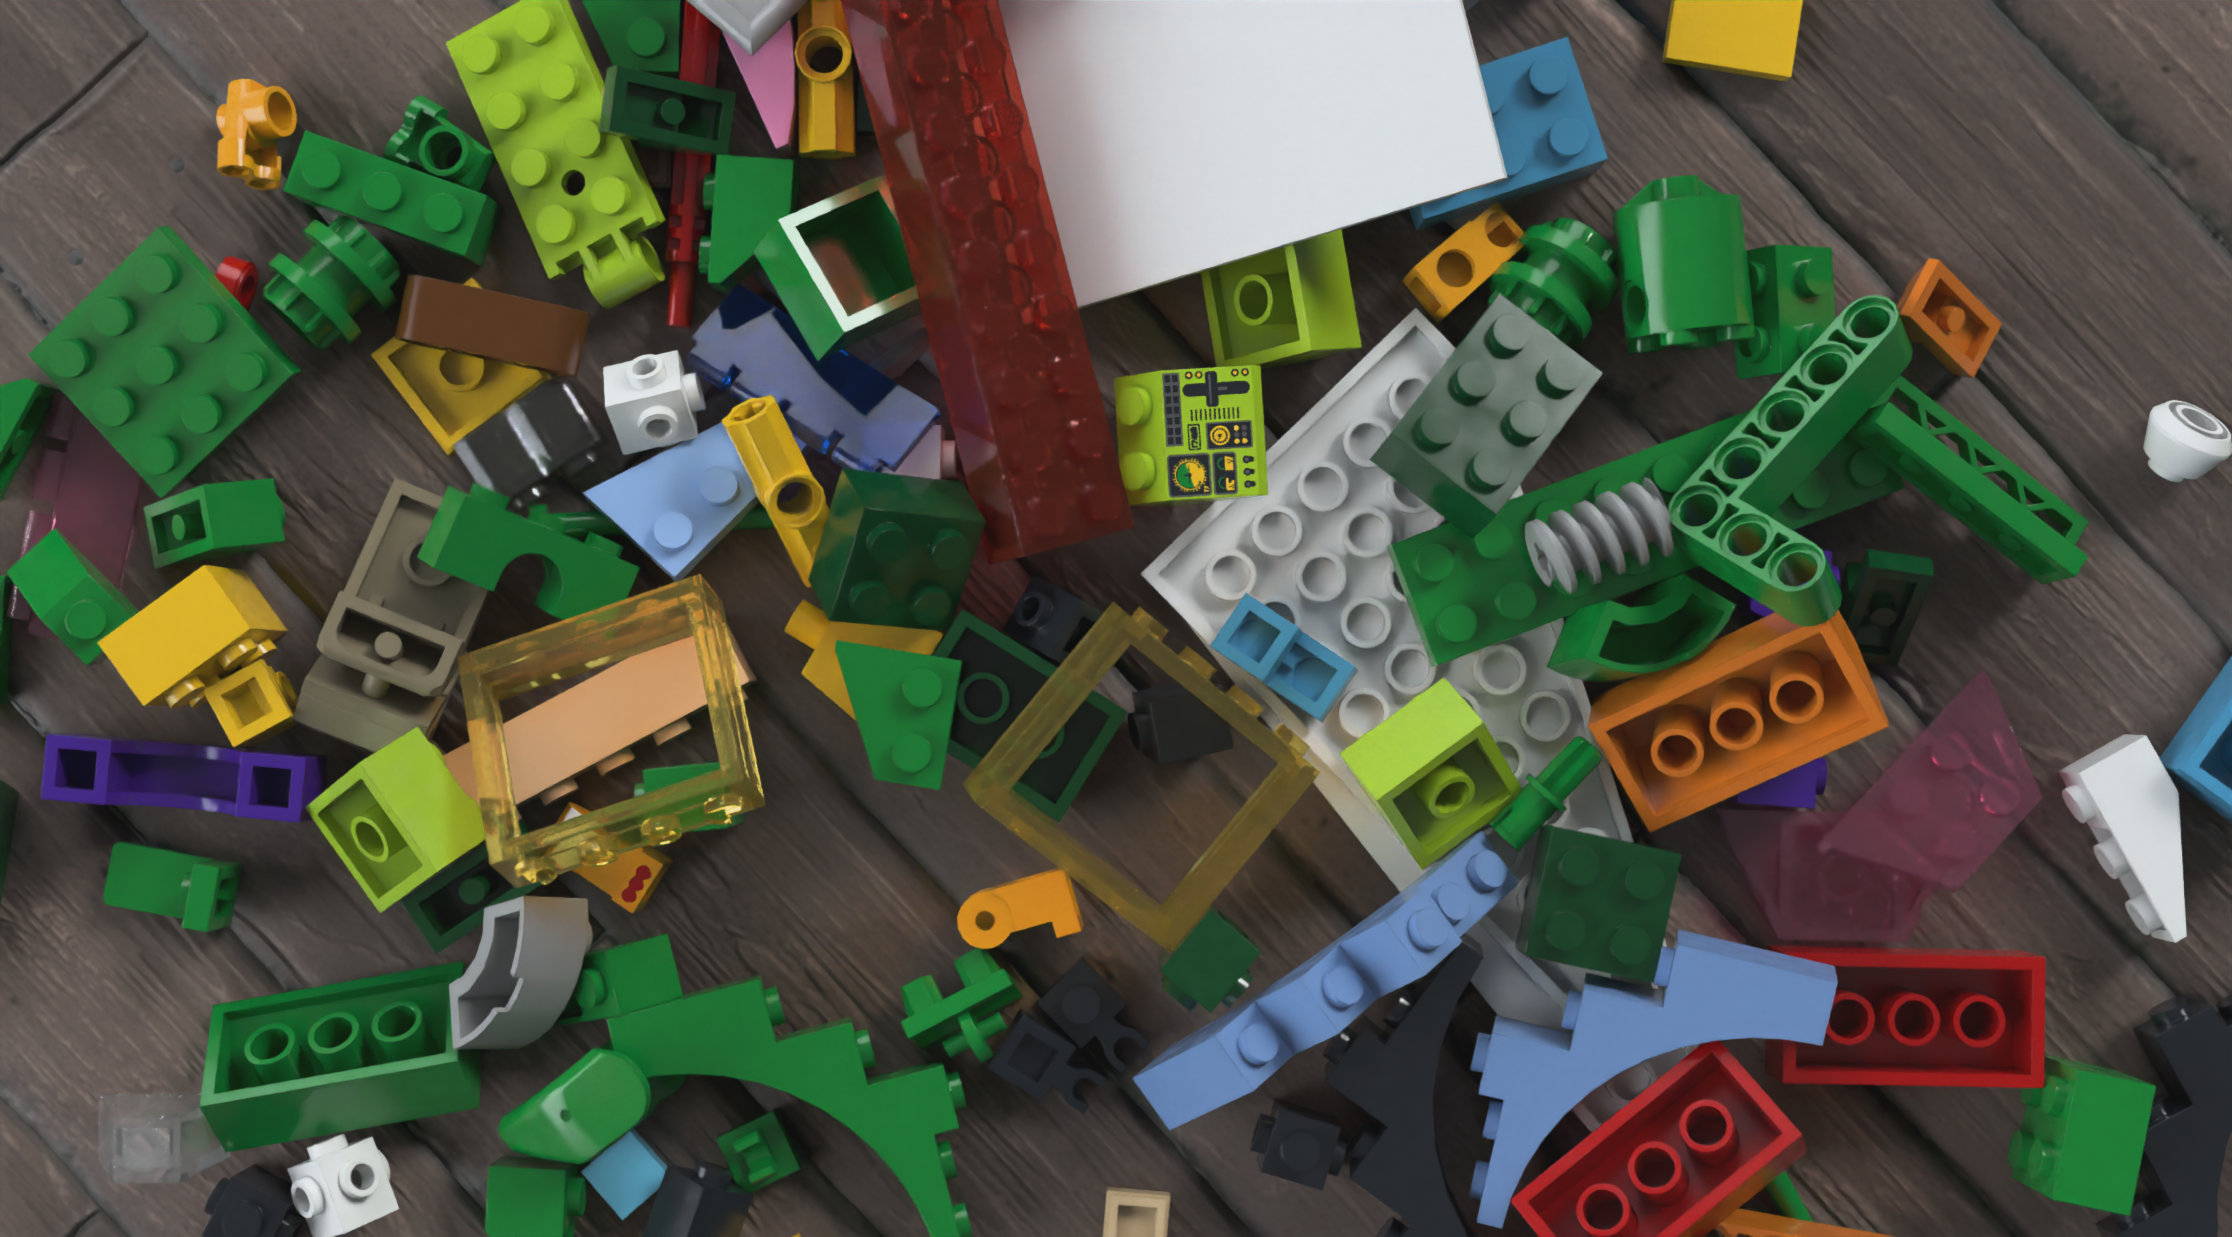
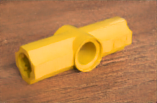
M809 0L798 10V40L794 52L798 66L799 155L818 160H841L846 157L856 156L855 77L858 68L854 53V0ZM823 47H835L843 52L842 62L832 72L819 73L810 68L812 56Z
M772 395L750 398L733 407L728 416L721 421L753 483L756 497L765 507L803 584L809 588L812 586L808 578L829 513V508L825 502L824 490L813 477L775 398ZM793 482H801V488L797 496L787 502H777L778 494L784 486Z

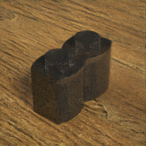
M558 375L526 394L505 411L466 434L452 446L477 484L509 497L510 501L506 510L513 507L515 512L520 514L528 510L530 505L540 503L550 494L545 485L558 475L566 472L569 478L573 479L597 465L603 459L598 450L610 441L569 378Z

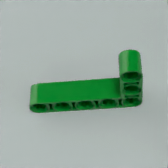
M1870 295L1859 298L1847 306L1682 485L1669 502L1668 513L1672 526L1686 553L1696 564L1790 622L1800 626H1816L1832 618L1841 606L1842 593L1823 550L1812 541L1774 520L1771 516L1900 376L1912 360L1913 349L1896 304L1884 296Z

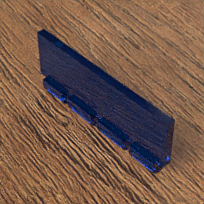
M739 283L691 337L695 347L687 356L685 363L687 368L722 390L728 388L735 380L731 387L730 395L740 402L750 398L772 395L782 414L787 410L784 418L793 436L821 454L828 453L839 440L838 437L842 440L835 447L831 459L845 469L882 473L885 469L884 467L895 473L941 417L938 408L845 350L817 361L792 317Z

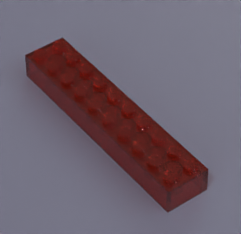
M841 0L970 496L986 520L981 537L988 564L992 565L1135 527L998 0Z

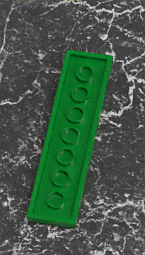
M1751 410L1508 500L1497 516L1473 539L1449 522L1386 546L1431 666L1443 664L1572 615L1578 608L1617 598L1698 567L1699 565L1686 553L1672 526L1673 554L1664 557L1654 543L1651 542L1648 544L1650 556L1648 564L1640 566L1628 551L1624 553L1625 573L1616 575L1606 561L1600 562L1601 582L1593 585L1582 570L1577 571L1578 590L1568 594L1558 580L1552 581L1551 586L1547 587L1536 573L1526 544L1525 524L1538 519L1547 525L1549 514L1563 510L1570 514L1573 505L1584 500L1594 505L1597 495L1607 491L1618 495L1621 486L1631 482L1642 485L1644 477L1650 479L1656 485L1668 510L1669 502L1674 494ZM1846 434L1773 513L1771 518L1791 530H1796L1899 491L1905 487L1898 473Z

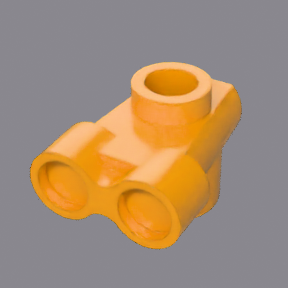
M252 79L231 81L228 84L227 103L220 105L216 114L217 125L223 135V139L218 141L217 171L224 176L241 178L245 180L246 186L253 189H278L281 187L282 158L277 156L276 139L291 135L296 128L297 114L293 100L279 86L266 87Z

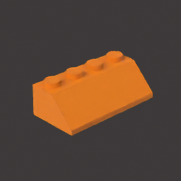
M1838 610L1828 621L1816 626H1800L1774 612L1714 640L1702 652L1690 660L1682 661L1661 671L1637 676L1594 696L1588 727L1651 833L1889 727V722L1858 644Z

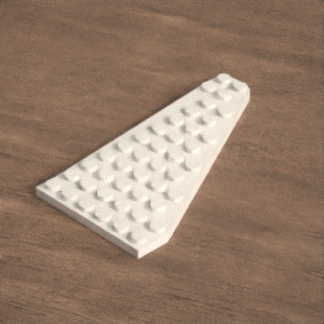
M1417 308L1406 316L1266 452L1268 495L1214 502L1140 574L1186 621L1399 892H1402L1461 843L1424 870H1421L1363 791L1339 753L1443 677L1484 722L1522 788L1529 782L1525 778L1529 773L1536 778L1574 737L1581 736L1600 752L1602 756L1601 762L1562 802L1567 810L1564 813L1558 810L1545 824L1634 843L1609 762L1588 727L1591 706L1583 681L1547 668V664L1564 626L1563 618L1443 664L1431 666L1386 546L1449 523V521L1370 460L1456 349ZM1520 485L1509 500L1523 495ZM1245 593L1299 627L1302 632L1358 669V672L1323 723L1210 647ZM1489 822L1469 836L1471 837L1483 831L1519 882L1512 891L1465 932L1481 944L1484 956L1470 982L1498 1016L1572 1033L1573 1030L1561 1028L1569 989L1582 992L1586 972L1663 991L1664 987L1654 985L1651 982L1530 957L1515 949L1540 828L1523 846L1520 852L1500 836L1489 825ZM1664 938L1663 946L1667 947V944H1666V941H1665V938ZM1699 1045L1682 1047L1649 1058L1615 1075L1585 1096L1572 1108L1573 1112L1591 1132H1594Z

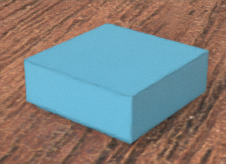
M633 1128L623 1138L599 1155L581 1173L617 1215L624 1220L660 1188L667 1165Z

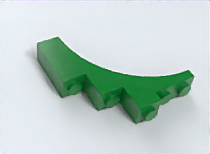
M761 974L684 994L682 997L606 1019L614 1051L625 1054L633 1060L646 1078L684 1074L726 1076L760 1083L790 1093L824 1110L854 1131L878 1153L896 1174L916 1204L931 1237H973L965 1203L952 1205L946 1180L958 1177L949 1140L936 1143L934 1136L935 1134L959 1128L955 1111L967 1108L958 1071L946 1074L941 1058L866 1078L864 1069L876 1066L867 1028L855 1031L852 1018L847 1017L776 1036L774 1026L786 1023L777 986L765 989Z

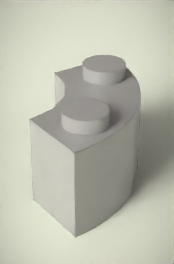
M522 896L484 908L483 934L476 957L465 974L449 984L453 1049H519L534 1042L553 1027L572 995L579 977L584 955L589 951L592 944L593 933L588 922V899Z

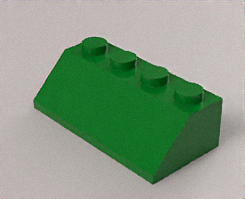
M458 961L213 1005L199 1107L225 1153L479 1108L481 1050L453 1049L449 984L465 974L467 969L464 962Z

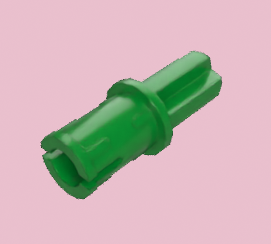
M1581 736L1574 737L1536 778L1530 773L1525 777L1529 782L1489 822V825L1513 848L1520 852L1539 828L1558 810L1562 813L1567 810L1562 802L1601 762L1602 756L1600 752Z

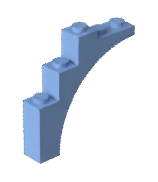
M1483 831L1476 833L1463 841L1446 857L1389 902L1316 955L1239 1006L1170 1045L1136 1074L1133 1080L1169 1131L1253 1092L1293 1055L1339 1034L1378 998L1425 976L1463 942L1460 937L1519 884L1518 880Z
M1678 929L1674 947L1662 946L1653 984L1664 987L1663 991L1586 972L1582 992L1569 989L1561 1028L1573 1030L1572 1033L1496 1015L1492 1034L1478 1033L1470 1068L1472 1071L1483 1073L1478 1094L1503 1100L1501 1102L1490 1099L1482 1137L1494 1140L1490 1162L1476 1161L1468 1198L1481 1201L1477 1223L1502 1229L1510 1199L1525 1167L1541 1142L1567 1112L1590 1092L1615 1075L1649 1058L1682 1047L1717 1040L1743 1038L1783 1039L1823 1046L1838 984L1835 966Z

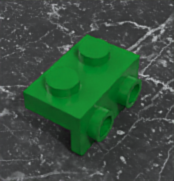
M1775 244L1746 251L1756 338L1735 341L1736 374L1739 379L1784 376L1835 320L1832 247Z

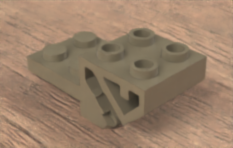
M394 478L344 591L339 590L320 632L316 647L321 652V655L304 679L292 719L297 725L370 754H374L417 726L428 742H431L468 658L466 646L491 592L435 569L417 557L443 497Z

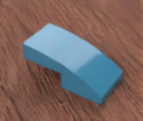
M1245 593L1210 645L1218 653L1321 723L1324 722L1358 672L1354 665L1302 632L1299 627L1247 593Z

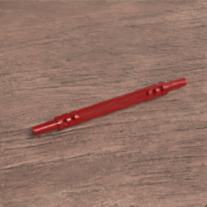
M685 0L679 80L717 88L721 29L687 0ZM673 152L665 263L671 265L667 327L692 328L696 267H699V246L701 236L705 235L707 210L704 209L703 187L705 174L710 172L711 156Z

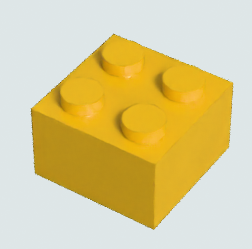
M203 565L97 643L143 706H170L171 709L190 704L194 709L208 702L203 692L204 689L221 681L239 666L245 668L259 659H264L265 661L277 651L273 642L288 632V630L244 570Z

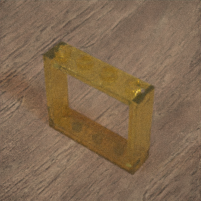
M701 574L457 656L489 864L516 888L538 881L546 885L555 880L557 875L583 866L598 867L614 862L622 853L646 845H667L678 840L682 833L709 824L732 823L731 817L766 806L723 602ZM694 636L721 768L521 835L499 701Z
M1113 601L962 784L978 806L1171 953L1321 772L1303 757L1311 746L1281 722L1274 731L1270 730L1257 719L1264 708L1242 689L1234 684L1225 693L1210 681V678L1217 669L1186 645L1181 653L1177 654L1161 641L1169 630L1140 606L1131 616ZM1130 644L1279 763L1162 904L1154 900L1011 789Z

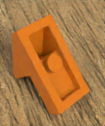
M1929 258L1908 283L1896 306L1909 341L1922 344L1952 374L1972 379L2002 325L1965 285L1937 259Z

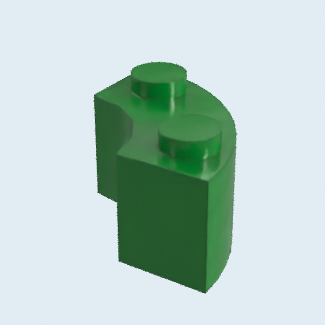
M1685 574L1665 579L1643 587L1630 606L1606 600L1578 608L1574 614L1567 616L1547 668L1574 679L1592 682L1617 681L1661 671L1682 661L1690 660L1709 646L1730 619L1736 605Z

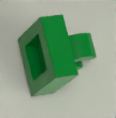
M777 1108L765 1112L716 1137V1141L730 1171L733 1173L736 1184L749 1193L800 1170L803 1166Z

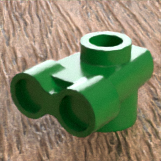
M422 95L415 97L406 109L401 128L390 138L383 153L384 159L476 192L480 191L496 163V157L491 150L448 121L447 109ZM462 153L460 160L454 166L455 158Z

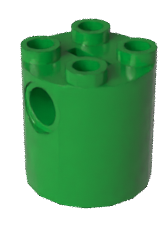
M1699 175L1674 176L1648 182L1619 210L1612 212L1628 355L1665 351L1666 347L1683 346V350L1704 349L1721 346V342L1756 338L1740 195L1721 194L1699 180Z

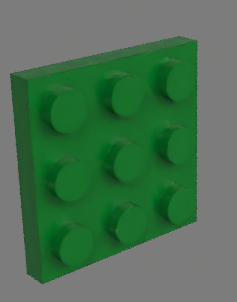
M169 225L158 227L28 354L161 499L175 492L302 371Z

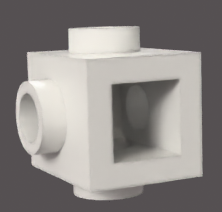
M678 350L658 355H642L632 361L603 367L605 408L623 455L656 447H670L682 441L698 438L696 412L706 409L704 394L698 374L696 372L686 374Z
M344 1133L325 1139L307 1147L310 1156L309 1160L287 1169L293 1183L291 1186L293 1203L297 1211L306 1218L312 1237L342 1235L399 1209L389 1182V1164L383 1153L377 1149L373 1136L352 1143L347 1142Z

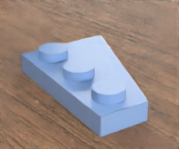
M722 422L699 433L698 438L686 440L583 492L586 500L677 584L760 502L755 495L753 483ZM787 422L803 457H805L811 451L810 442Z

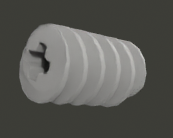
M1644 477L1642 485L1631 482L1621 486L1618 495L1610 491L1597 495L1594 505L1584 500L1574 504L1570 514L1563 510L1549 514L1547 525L1538 519L1527 522L1524 530L1531 561L1542 582L1547 587H1550L1552 581L1558 580L1568 594L1578 590L1577 571L1582 570L1587 579L1594 585L1602 580L1600 562L1606 561L1611 570L1616 575L1625 573L1624 553L1628 551L1640 566L1648 564L1650 560L1649 543L1653 542L1664 557L1673 554L1674 549L1671 535L1672 523L1665 502L1656 485L1646 477Z

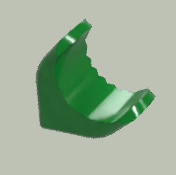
M610 1039L601 1047L590 1050L550 1084L506 1113L501 1118L498 1132L504 1143L514 1152L540 1159L583 1164L595 1159L623 1138L627 1132L650 1116L657 1105L685 1084L690 1074L646 1078L633 1060L625 1054L614 1051L612 1040Z

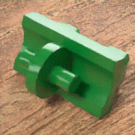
M975 948L958 957L953 962L965 986L964 989L944 998L936 979L931 974L921 976L901 987L902 999L908 1018L901 1021V1024L910 1041L915 1040L922 1051L942 1041L950 1058L972 1048L981 1063L993 1057V1052L987 1039L1008 1029L1002 1015L998 1011L1024 998L1013 977L1004 968L1001 969L985 949Z

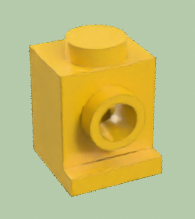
M264 659L257 660L203 690L233 748L258 746L296 725L292 719L295 712L294 706L297 705L298 701L297 693L286 675L281 671L275 673L272 666H267Z

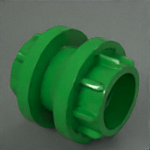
M347 215L338 216L328 226L313 220L302 230L303 236L312 248L296 263L287 256L278 253L267 264L274 278L263 288L262 297L270 308L314 349H326L337 339L350 346L362 335L360 328L352 318L368 302L381 312H385L396 302V297L390 288L401 278V267L386 248L353 218Z
M1561 217L1555 219L1554 222L1548 221L1543 225H1532L1526 228L1518 239L1525 244L1516 253L1519 262L1508 261L1501 263L1490 277L1488 285L1492 295L1488 299V304L1490 306L1495 298L1501 294L1568 347H1576L1584 341L1592 329V320L1587 310L1601 311L1606 309L1618 293L1619 286L1616 279L1618 274L1617 258L1611 245L1595 230L1574 219Z

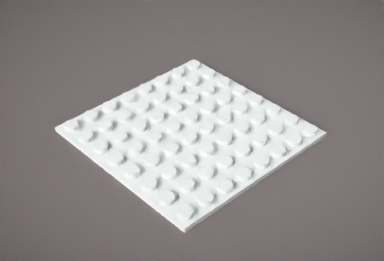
M940 0L1021 325L1032 324L1508 179L1462 0H994L991 6H985L976 0Z

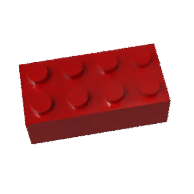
M1767 945V950L1833 965L1835 966L1838 980L1823 1046L1792 1040L1766 1039L1765 1073L1781 1083L2044 1088L2046 957L2023 950Z
M1720 1040L1711 1041L1699 1045L1512 1197L1510 1201L1539 1237H1704L1808 1151L1801 1132Z

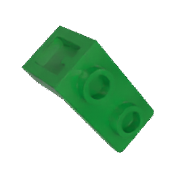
M117 842L112 847L103 902L109 906L183 919L181 928L210 932L229 927L232 923L243 863L140 844Z

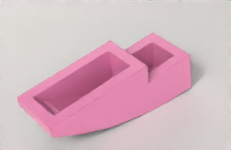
M793 16L753 56L723 32L776 150L782 159L794 156L799 132L798 66L794 55L798 36Z

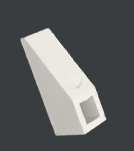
M2124 734L2058 771L2067 788L2062 790V796L2074 817L2081 823L2087 822L2099 842L2094 846V853L2102 868L2111 878H2119L2128 893L2130 900L2125 902V906L2137 928L2145 935L2151 934L2154 938L2176 943L2187 937L2179 792L2146 735Z

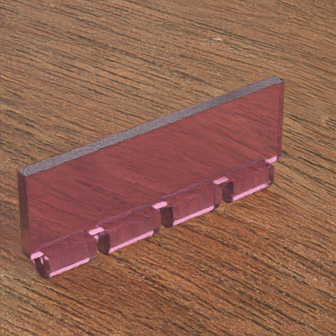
M54 393L45 436L69 441L66 453L42 448L31 497L55 503L53 515L28 511L18 560L50 531L57 528L120 591L143 478L65 394ZM13 582L6 616L30 621L28 634L60 640L39 619Z

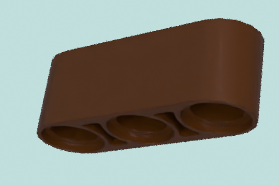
M408 275L395 339L428 348L577 378L591 314L548 302L423 276Z

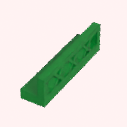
M1901 375L1847 432L1848 436L2041 585L2076 577L2088 558L2084 552L2075 546L2089 523L2088 520ZM1891 395H1894L1909 407L1911 418L1888 401ZM1928 422L1935 428L1929 429ZM1947 436L1958 445L1960 456L1935 437ZM1977 460L1984 466L1978 467ZM1994 473L2005 481L2008 494L1984 475ZM2026 498L2033 504L2027 505ZM2043 511L2063 526L2060 533L2047 525L2033 512Z

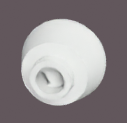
M2171 400L2157 405L2151 410L2143 449L2150 458L2148 465L2155 473L2169 481L2182 482L2184 478L2199 479L2229 458L2232 453V441L2227 427L2213 415L2187 402Z

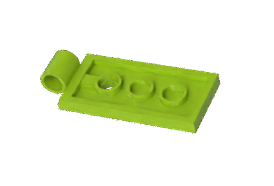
M520 0L447 41V48L548 278L556 281L565 276L567 272L583 264L584 278L591 293L598 303L608 310L664 281L665 272L659 256L649 241L638 234L649 228L657 227L663 223L665 218L630 139L599 133L605 83L568 0ZM575 172H581L585 178L584 189L581 193L572 196L567 190L568 178Z

